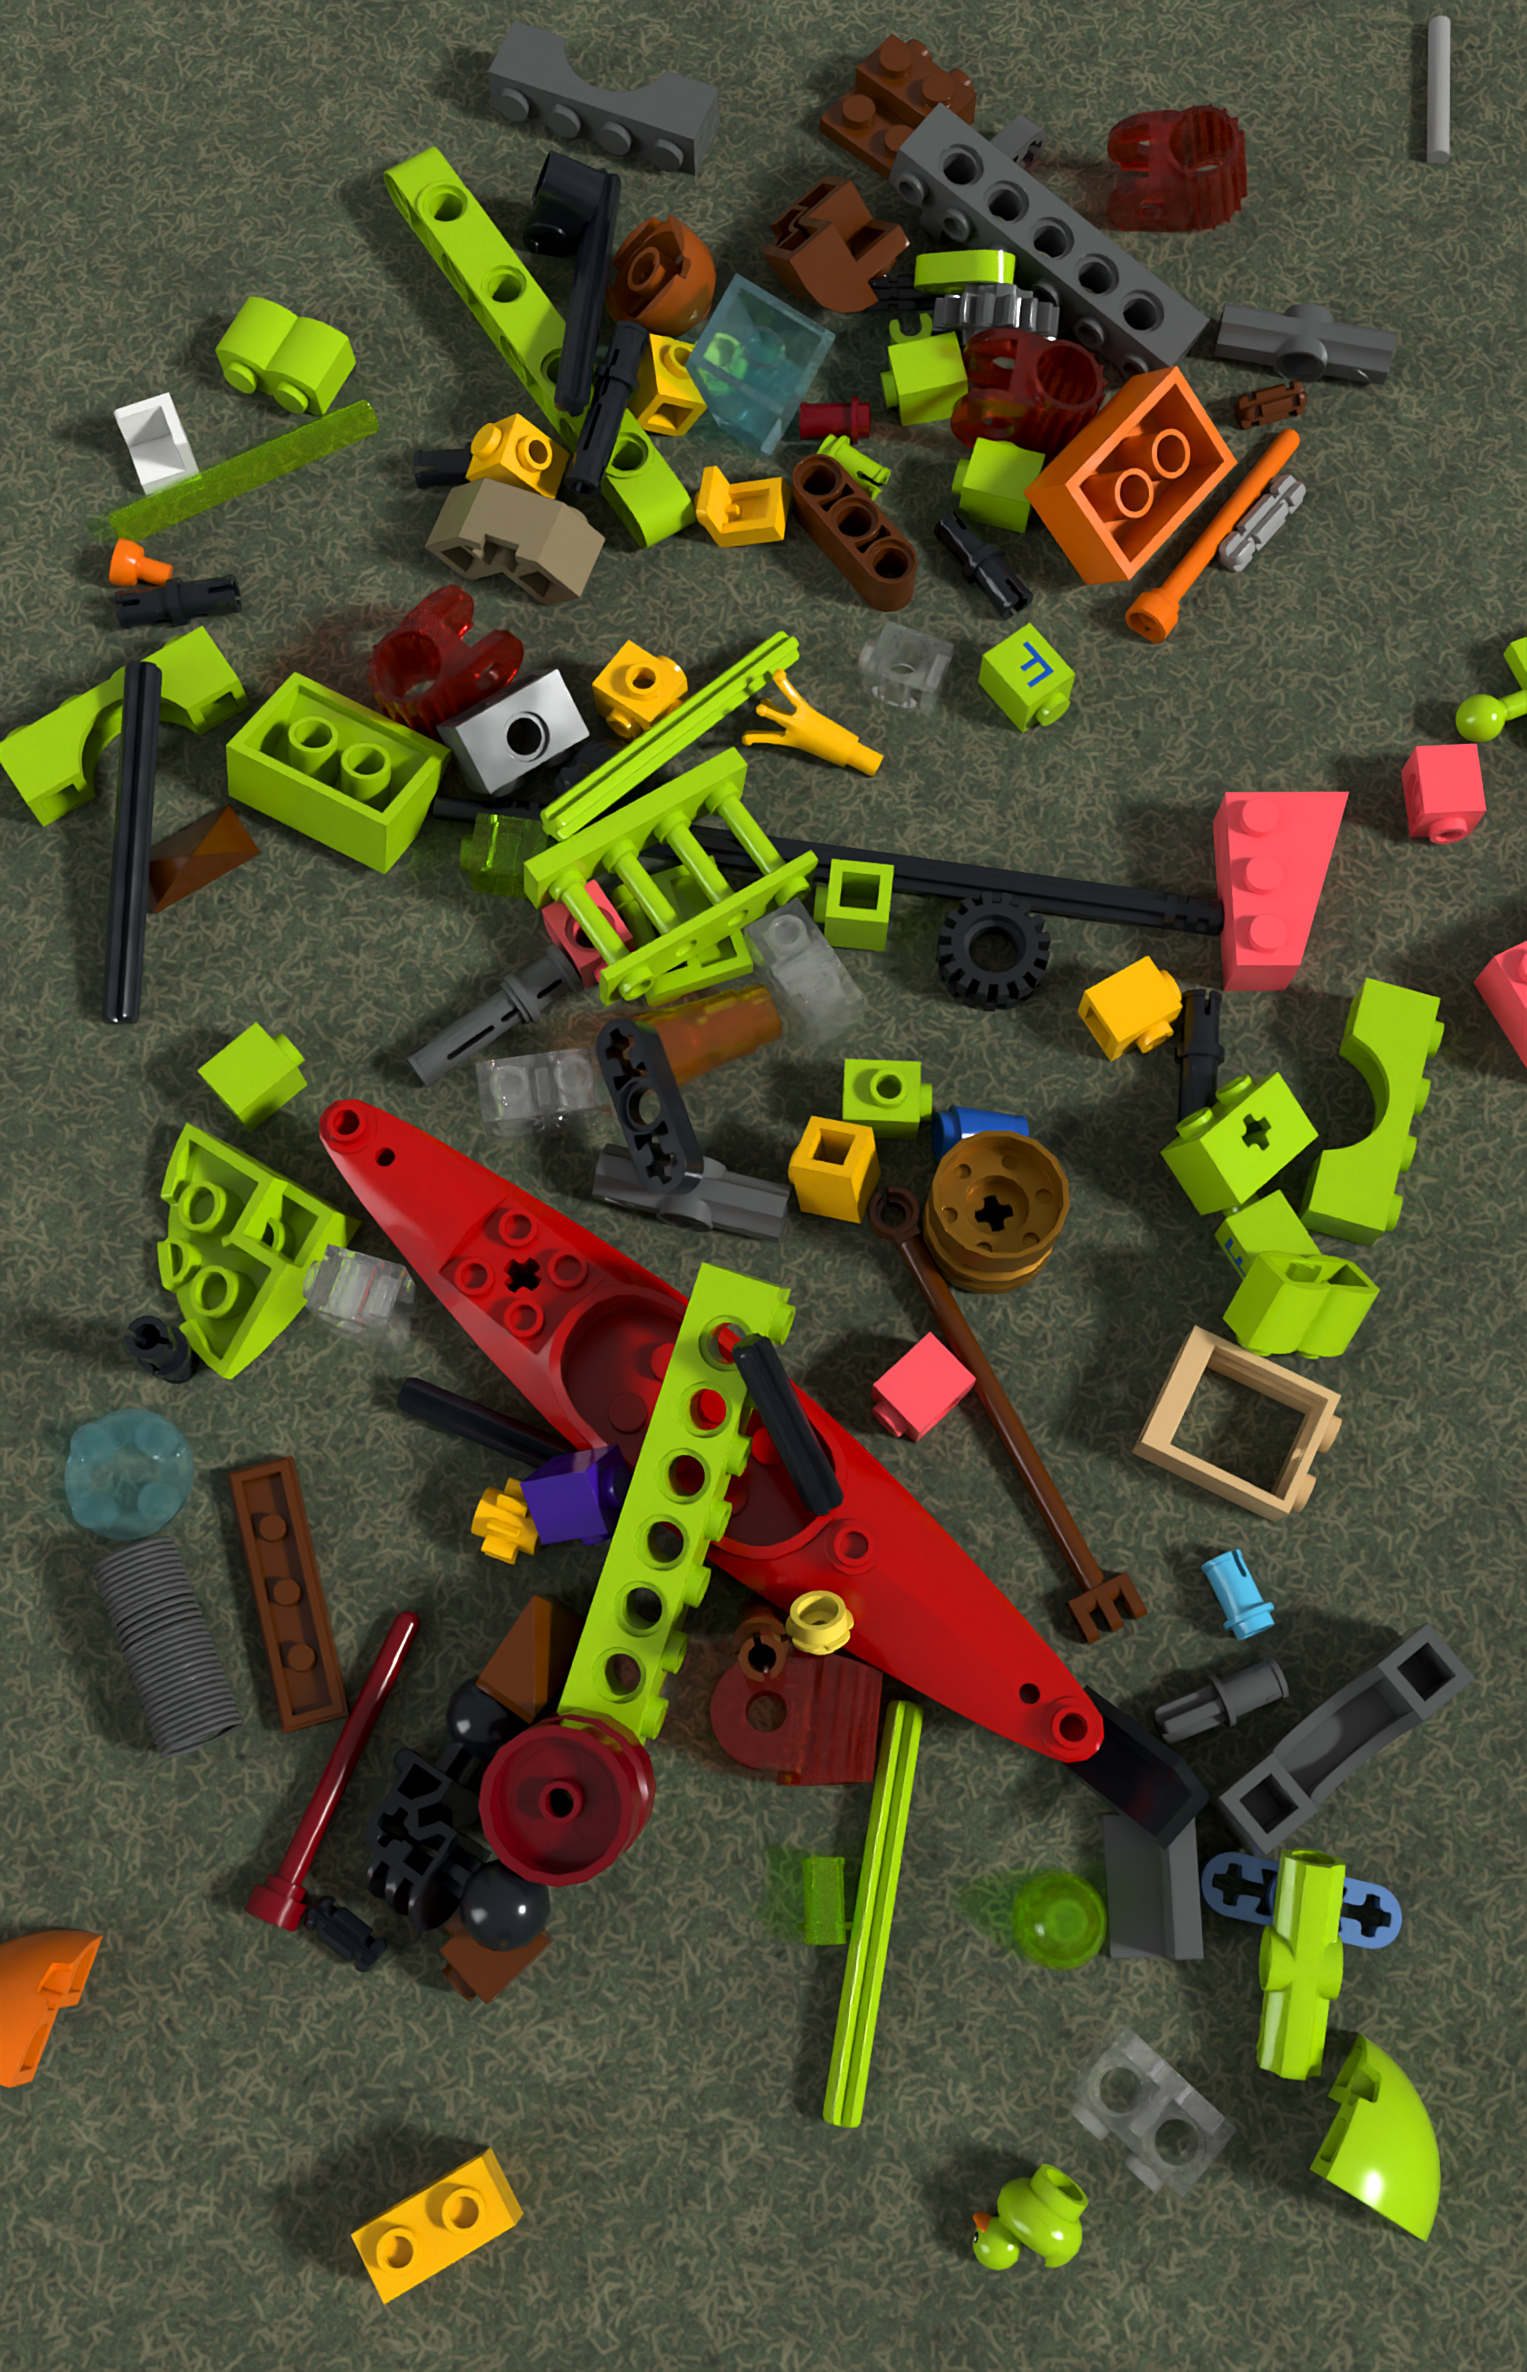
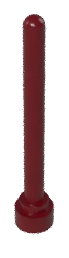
M405 1610L395 1617L276 1875L269 1872L263 1885L256 1883L244 1909L246 1912L286 1930L296 1931L307 1907V1904L301 1902L307 1890L301 1886L418 1633L420 1619L416 1613Z

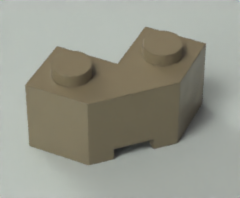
M484 477L451 488L425 547L463 578L476 580L503 572L540 603L553 605L580 598L606 538L588 524L587 518L583 513L571 506H567L564 502Z

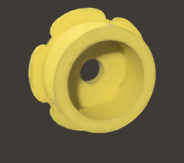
M811 1591L801 1595L793 1602L790 1616L786 1621V1632L788 1636L793 1637V1645L799 1650L815 1655H825L839 1649L850 1639L849 1630L853 1627L854 1620L851 1612L845 1608L843 1600L838 1595L829 1591Z

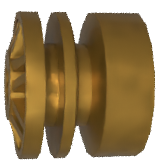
M982 1131L960 1140L940 1161L921 1220L922 1240L941 1275L952 1285L975 1294H1005L1027 1285L1045 1267L1070 1208L1068 1179L1057 1158L1037 1140L1013 1131ZM981 1215H989L992 1224H1002L1000 1231H992L988 1222H979Z

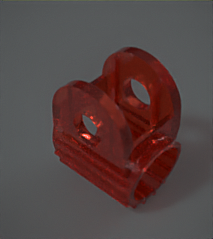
M1208 104V106L1193 105L1182 111L1169 109L1143 112L1121 120L1113 126L1108 134V155L1113 162L1121 166L1122 171H1149V177L1117 184L1116 189L1109 195L1107 199V218L1116 228L1129 232H1177L1187 227L1197 229V231L1210 228L1215 230L1216 226L1223 222L1229 223L1231 221L1230 217L1235 211L1242 210L1241 199L1248 196L1245 134L1243 130H1239L1238 117L1231 118L1227 114V108L1221 110L1212 107V104ZM1149 141V146L1142 145L1139 142ZM1205 166H1218L1207 171H1195ZM1153 202H1155V207H1148V208H1140V207H1139V206H1141V205H1143V204H1146V203H1153Z
M995 328L979 332L966 342L962 359L968 382L973 383L981 390L972 388L971 392L963 395L955 402L950 419L951 430L960 442L974 449L977 437L991 441H1008L1019 448L1046 454L1043 465L1044 469L1098 413L1106 396L1103 391L1108 383V380L1102 377L1104 366L1098 365L1094 359V353H1089L1081 344L1071 341H1049L1041 335L1010 328ZM999 357L1013 359V369L1002 368L996 365L993 360ZM992 417L991 425L985 424L982 421Z
M448 585L424 598L405 616L399 628L386 633L377 645H373L374 652L372 657L366 660L370 668V674L366 675V679L387 718L442 744L444 742L435 726L512 682L524 656L522 641L508 630H498L495 628L489 635L470 648L461 639L474 626L472 622L474 614L473 598L460 586ZM491 664H493V665L479 678V676L481 675V673H482L488 666H490ZM435 681L422 694L403 698L417 684Z
M795 1646L791 1647V1655L786 1656L783 1670L773 1679H771L770 1672L764 1673V1681L759 1682L750 1679L743 1673L739 1662H737L725 1672L714 1690L710 1711L713 1730L724 1750L737 1763L755 1771L777 1773L776 1786L797 1787L872 1783L883 1671L830 1653L825 1655L807 1653ZM760 1697H775L786 1707V1719L782 1726L775 1731L761 1732L754 1729L748 1722V1710L751 1704Z

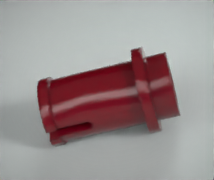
M853 396L852 402H800V439H826L830 434L840 438L846 435L852 439V445H858L859 439H870V402H859L858 396Z

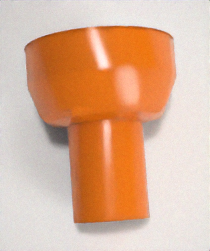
M121 537L113 552L109 582L120 587H133L139 580L163 586L166 584V580L171 578L173 565L145 557L142 546L132 540Z

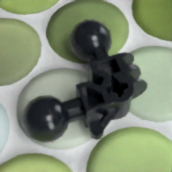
M478 1675L467 1679L451 1695L445 1712L446 1731L451 1740L435 1765H432L423 1759L419 1753L408 1747L401 1748L395 1754L393 1763L396 1769L399 1770L398 1779L384 1801L373 1811L367 1823L366 1840L368 1848L372 1851L374 1857L368 1868L366 1883L368 1891L375 1898L386 1899L388 1906L398 1915L410 1916L411 1923L418 1930L422 1931L438 1928L450 1918L460 1904L461 1922L479 1946L492 1951L510 1952L528 1946L543 1930L551 1910L549 1888L547 1885L525 1880L501 1863L499 1858L487 1862L492 1852L456 1829L475 1823L480 1815L478 1807L480 1796L467 1788L483 1761L491 1762L500 1747L528 1729L531 1724L477 1687L475 1683L479 1677ZM414 1839L437 1851L435 1857L412 1845Z

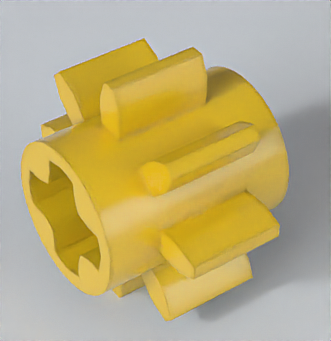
M509 1477L504 1491L491 1486L485 1490L474 1515L471 1533L485 1538L481 1548L485 1555L515 1565L520 1551L535 1556L542 1542L520 1486L521 1481Z

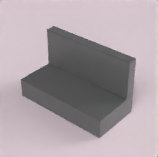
M1102 1815L1109 1957H1166L1175 1960L1204 1959L1195 1817L1169 1847L1164 1850L1122 1815Z

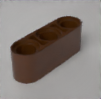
M812 454L802 458L795 465L792 473V513L796 521L870 606L883 612H895L904 608L911 601L915 590L917 554L912 545L837 460L824 454ZM812 492H823V493H826V494H824V495H813V494H809V493H812ZM856 532L862 534V536L850 537L845 535V533ZM883 573H892L898 575L899 577L895 579H887L881 577L880 575Z

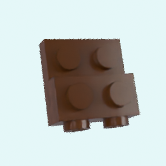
M891 34L856 68V84L820 118L819 131L888 180L899 147L939 102L970 126L974 122L977 93L974 92L971 80L963 71L952 69L947 73L934 64L928 49L919 40L910 39L905 43Z

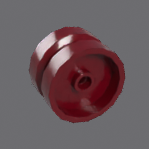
M582 1708L553 1713L500 1747L484 1772L478 1803L484 1836L501 1863L527 1881L557 1888L587 1882L612 1865L623 1852L636 1842L652 1816L656 1782L649 1754L635 1733L609 1714ZM567 1791L571 1794L573 1802L566 1796L565 1793Z

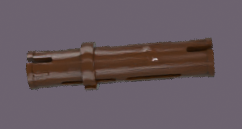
M757 1594V1600L753 1601L751 1595L746 1596L739 1605L738 1621L740 1624L736 1627L733 1636V1647L740 1646V1650L736 1651L735 1655L743 1673L750 1679L760 1682L764 1681L765 1672H770L771 1679H773L783 1670L789 1649L788 1637L781 1639V1635L787 1632L783 1623L780 1622V1608Z

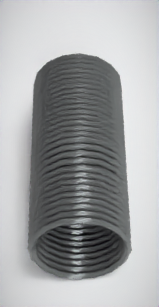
M169 1536L146 1539L117 1550L96 1563L91 1572L95 1575L93 1580L97 1581L96 1586L100 1587L98 1592L102 1593L100 1598L104 1599L103 1605L107 1606L105 1611L109 1612L107 1617L111 1618V1628L116 1630L114 1635L119 1637L117 1643L121 1644L120 1651L124 1652L123 1661L128 1662L126 1667L130 1668L128 1672L132 1675L130 1680L135 1681L133 1686L137 1687L135 1691L139 1694L137 1699L142 1700L140 1703L144 1707L142 1712H145V1718L149 1719L147 1723L151 1726L149 1731L154 1732L152 1737L156 1739L154 1744L158 1745L156 1750L160 1751L159 1757L165 1759L193 1752L215 1739L225 1738L240 1729L245 1721L240 1719L242 1715L238 1712L240 1707L235 1706L237 1701L233 1700L235 1695L231 1694L232 1688L228 1687L230 1682L226 1681L228 1676L224 1675L225 1669L221 1668L223 1663L219 1662L220 1657L216 1656L218 1651L214 1649L216 1645L212 1643L213 1638L209 1637L211 1632L207 1631L209 1626L204 1624L206 1619L201 1618L203 1612L198 1610L200 1604L195 1603L198 1597L193 1596L195 1590L191 1587L192 1582L188 1581L190 1576L186 1575L187 1570L183 1569L185 1564L181 1563L183 1558L179 1557L178 1546L174 1544L176 1540ZM220 1732L217 1736L207 1741L199 1742L202 1738L212 1733Z

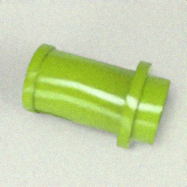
M830 434L817 452V454L831 456L837 460L872 501L875 500L882 490L864 479L863 475H867L877 483L881 482L886 485L891 474L890 469L882 467L851 447L850 438L846 435L838 438Z

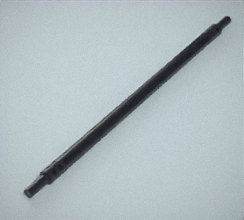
M436 795L433 807L434 819L489 826L494 834L558 842L552 835L547 836L542 829L543 822L540 813L549 804L497 797L494 803L444 795ZM590 821L588 824H586L583 828H581V829H580L579 831H577L576 833L580 832L581 830H583V829L589 827L590 825H592V824H594V823H596V822ZM690 825L689 831L708 856L713 855L716 865L761 871L731 830ZM766 835L786 864L812 850L818 858L814 879L829 881L832 859L894 865L892 890L957 900H964L970 896L973 902H979L980 893L990 891L992 901L1000 902L1002 892L1013 894L1011 905L1018 907L1022 899L1032 905L1031 910L1214 937H1216L1218 931L1223 930L1224 926L1222 900ZM660 842L639 853L680 860L669 844L662 845Z

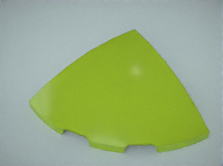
M187 1122L174 1148L161 1191V1198L170 1205L168 1238L165 1241L157 1242L158 1263L163 1287L176 1294L181 1312L186 1320L179 1325V1329L189 1339L193 1350L209 1367L223 1378L232 1380L272 1343L316 1293L341 1258L362 1221L261 1161Z

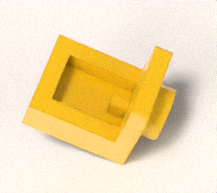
M718 466L705 467L700 490L697 491L694 499L696 518L706 528L719 547L728 548L781 541L784 539L792 490L783 477L729 484Z

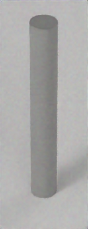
M1436 16L1428 23L1427 163L1446 164L1450 158L1451 22L1446 16Z

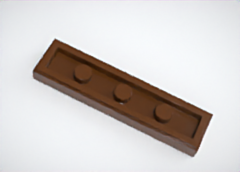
M292 1456L227 1473L282 1733L289 1734L349 1717L351 1710L295 1459Z

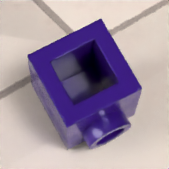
M619 1444L555 1456L520 1482L542 1545L581 1538L584 1545H594L614 1536L633 1474L626 1466Z

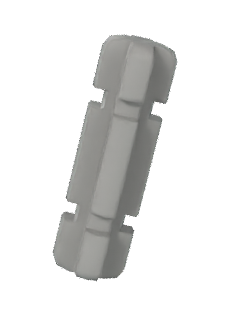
M1292 475L1280 476L1269 488L1270 493L1263 495L1236 525L1237 530L1230 532L1219 544V551L1216 553L1217 561L1226 566L1230 571L1234 573L1242 571L1253 558L1252 554L1259 552L1286 521L1285 516L1291 515L1302 503L1303 496L1306 494V488L1302 482L1296 481Z

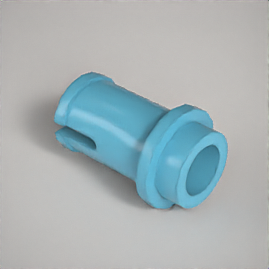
M1240 1549L1222 1554L1201 1566L1228 1619L1223 1624L1225 1631L1233 1630L1238 1641L1258 1634L1275 1624L1270 1615V1612L1275 1608L1272 1602L1264 1603L1242 1558L1243 1554Z

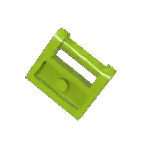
M713 855L708 856L717 867ZM684 864L649 875L683 923L713 906ZM625 884L613 889L609 895L612 906L618 915H623L626 927L634 938L635 951L657 939L650 919ZM741 929L684 961L686 967L671 972L667 971L657 977L654 985L644 995L650 1007H657L678 1000L682 995L752 973L753 962Z

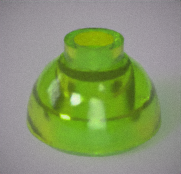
M1051 1870L1032 1877L1019 1890L1012 1906L1011 1926L1019 1948L1031 1961L1046 1969L1067 1971L1086 1964L1099 1952L1106 1938L1108 1916L1103 1899L1089 1881L1073 1872Z

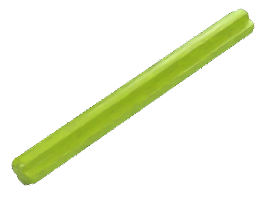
M784 631L775 632L554 800L540 813L543 822L542 829L546 835H552L558 842L566 841L770 683L773 680L774 671L777 669L785 671L797 662L800 656L797 650L799 646L798 640L794 636L789 637Z
M891 1700L887 1705L823 2108L825 2122L845 2128H856L861 2123L924 1715L922 1705L906 1700Z

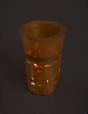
M762 983L750 985L737 992L731 988L678 1006L634 1014V1020L645 1021L651 1024L659 1033L678 1088L723 1065L756 1053L757 1047L776 1041L780 1038V1034H782L778 1011L775 1008L769 991Z

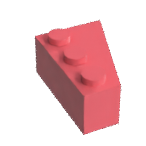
M1225 792L1213 820L1218 900H1222L1224 910L1223 930L1220 931L1223 991H1285L1301 964L1349 792Z

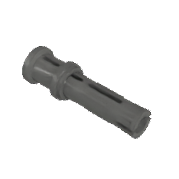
M552 942L546 946V955L517 975L510 972L502 977L503 981L498 983L501 990L462 1017L453 1021L449 1026L413 1051L404 1054V1057L426 1088H429L433 1082L479 1052L483 1047L522 1020L526 1024L530 1022L535 1023L541 1019V1011L570 990L578 993L584 989V984L578 973L555 943Z

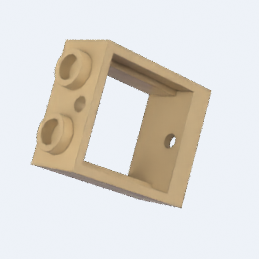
M1195 1325L1185 1337L1132 1453L1276 1523L1287 1516L1291 1510L1300 1513L1307 1503L1316 1482V1477L1307 1473L1317 1451L1323 1454L1328 1452L1342 1423L1341 1418L1333 1415L1341 1395ZM1205 1367L1305 1414L1271 1493L1170 1444Z

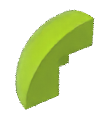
M1359 2033L1328 2094V2097L1341 2104V2107L1310 2170L1426 2243L1437 2213L1441 2182L1439 2151L1434 2129L1418 2092L1406 2074L1378 2045Z

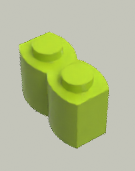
M249 297L215 349L224 371V376L232 386L248 394L254 393L255 389L266 394L273 395L283 408L295 414H303L304 411H308L317 416H324L356 364L349 338L345 334L321 321L307 317H298L281 305L260 297Z
M1263 1251L1256 1256L1223 1319L1236 1333L1235 1338L1237 1342L1253 1354L1270 1356L1271 1353L1287 1354L1295 1352L1308 1359H1317L1319 1356L1334 1357L1344 1353L1380 1289L1354 1262L1329 1255H1313L1304 1258L1283 1251Z

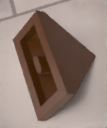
M230 804L150 850L147 903L154 914L260 854L259 849Z
M534 1594L479 1675L475 1685L526 1722L532 1724L566 1683L587 1619L552 1594Z

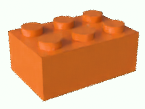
M1173 366L1132 376L1023 493L1087 585L1129 581L1238 462L1179 368Z

